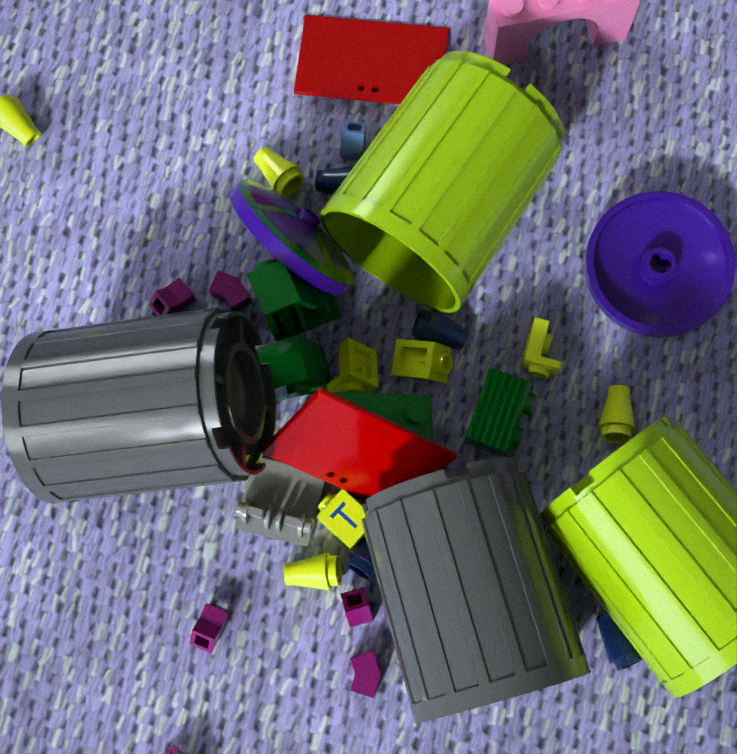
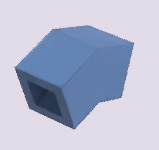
M345 120L341 132V159L358 161L364 154L367 123Z

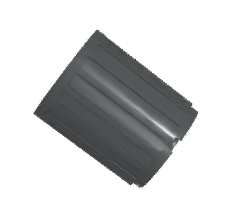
M211 308L28 334L17 343L9 357L3 377L1 394L4 436L11 460L22 482L40 500L58 504L87 499L246 481L249 475L261 473L266 467V463H260L263 455L262 448L276 434V397L270 362L260 363L255 346L263 345L257 328L242 312Z
M499 457L467 463V469L445 473L444 469L428 473L384 489L367 498L366 503L362 504L365 518H362L361 522L415 723L475 709L591 673L526 472H519L514 458Z

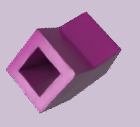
M217 270L209 289L212 297L225 301L231 312L238 311L252 303L248 292L239 278Z
M179 277L167 287L157 290L148 305L157 316L181 312L194 302L196 298Z
M364 587L341 593L350 628L373 621Z
M206 603L192 630L189 644L212 653L231 613Z
M370 651L350 658L355 672L350 691L374 698L381 672L374 651Z

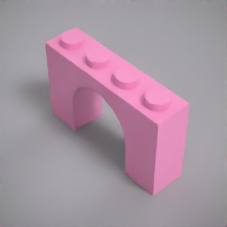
M489 0L484 30V41L488 56L503 65L525 61L529 43L539 32L559 22L572 19H585L592 46L626 40L641 0Z

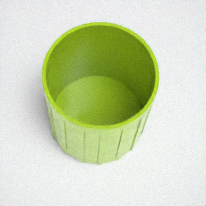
M451 51L427 67L320 212L321 223L331 239L366 272L408 299L425 307L448 313L458 311L557 163V158L562 151L561 145L565 140V131L559 115L550 102L531 83L523 90L507 78L511 71L510 68L491 58L468 51Z
M664 416L661 421L657 420L590 470L587 476L573 487H569L540 513V516L548 525L545 532L670 695L673 698H679L704 686L737 664V490L681 425L675 428L670 420Z

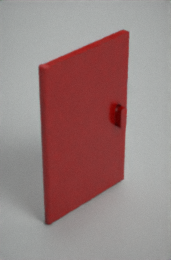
M304 15L294 94L401 104L427 67L446 54L450 28Z
M322 387L318 388L316 393L262 448V454L365 500L384 489L404 481L442 470L457 458L456 452Z

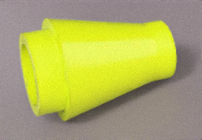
M5 94L0 97V127L22 142L25 147H29L41 137L42 133L36 128L19 98H13L11 94Z
M268 146L261 148L255 154L254 163L260 168L274 191L284 197H290L301 188L304 176L301 174L299 166L275 153Z
M612 385L608 387L607 398L598 425V430L601 432V438L604 441L626 443L632 439V434L636 432L630 388L627 386Z
M329 552L299 561L285 563L284 581L286 586L295 585L329 591L332 590L333 586H341L342 567L339 555H330Z

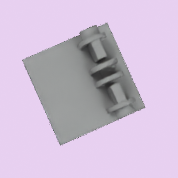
M261 458L260 463H266V467L257 475H249L243 499L238 502L235 515L238 517L235 529L308 547L325 481L285 463Z

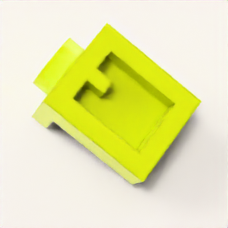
M535 317L530 326L520 367L528 369L527 374L532 377L549 379L550 375L556 376L559 373L562 362L541 356V354L547 356L553 334L547 333L548 320Z
M348 337L339 344L340 375L327 384V390L330 392L371 393L378 388L377 351Z
M396 339L391 375L446 384L448 374L453 366L452 349L437 342Z

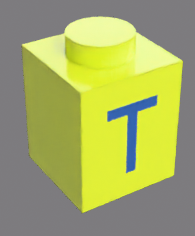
M343 489L337 495L333 491L330 492L318 505L317 508L321 511L316 516L318 521L347 548L352 550L365 536L361 519L365 518L363 506Z

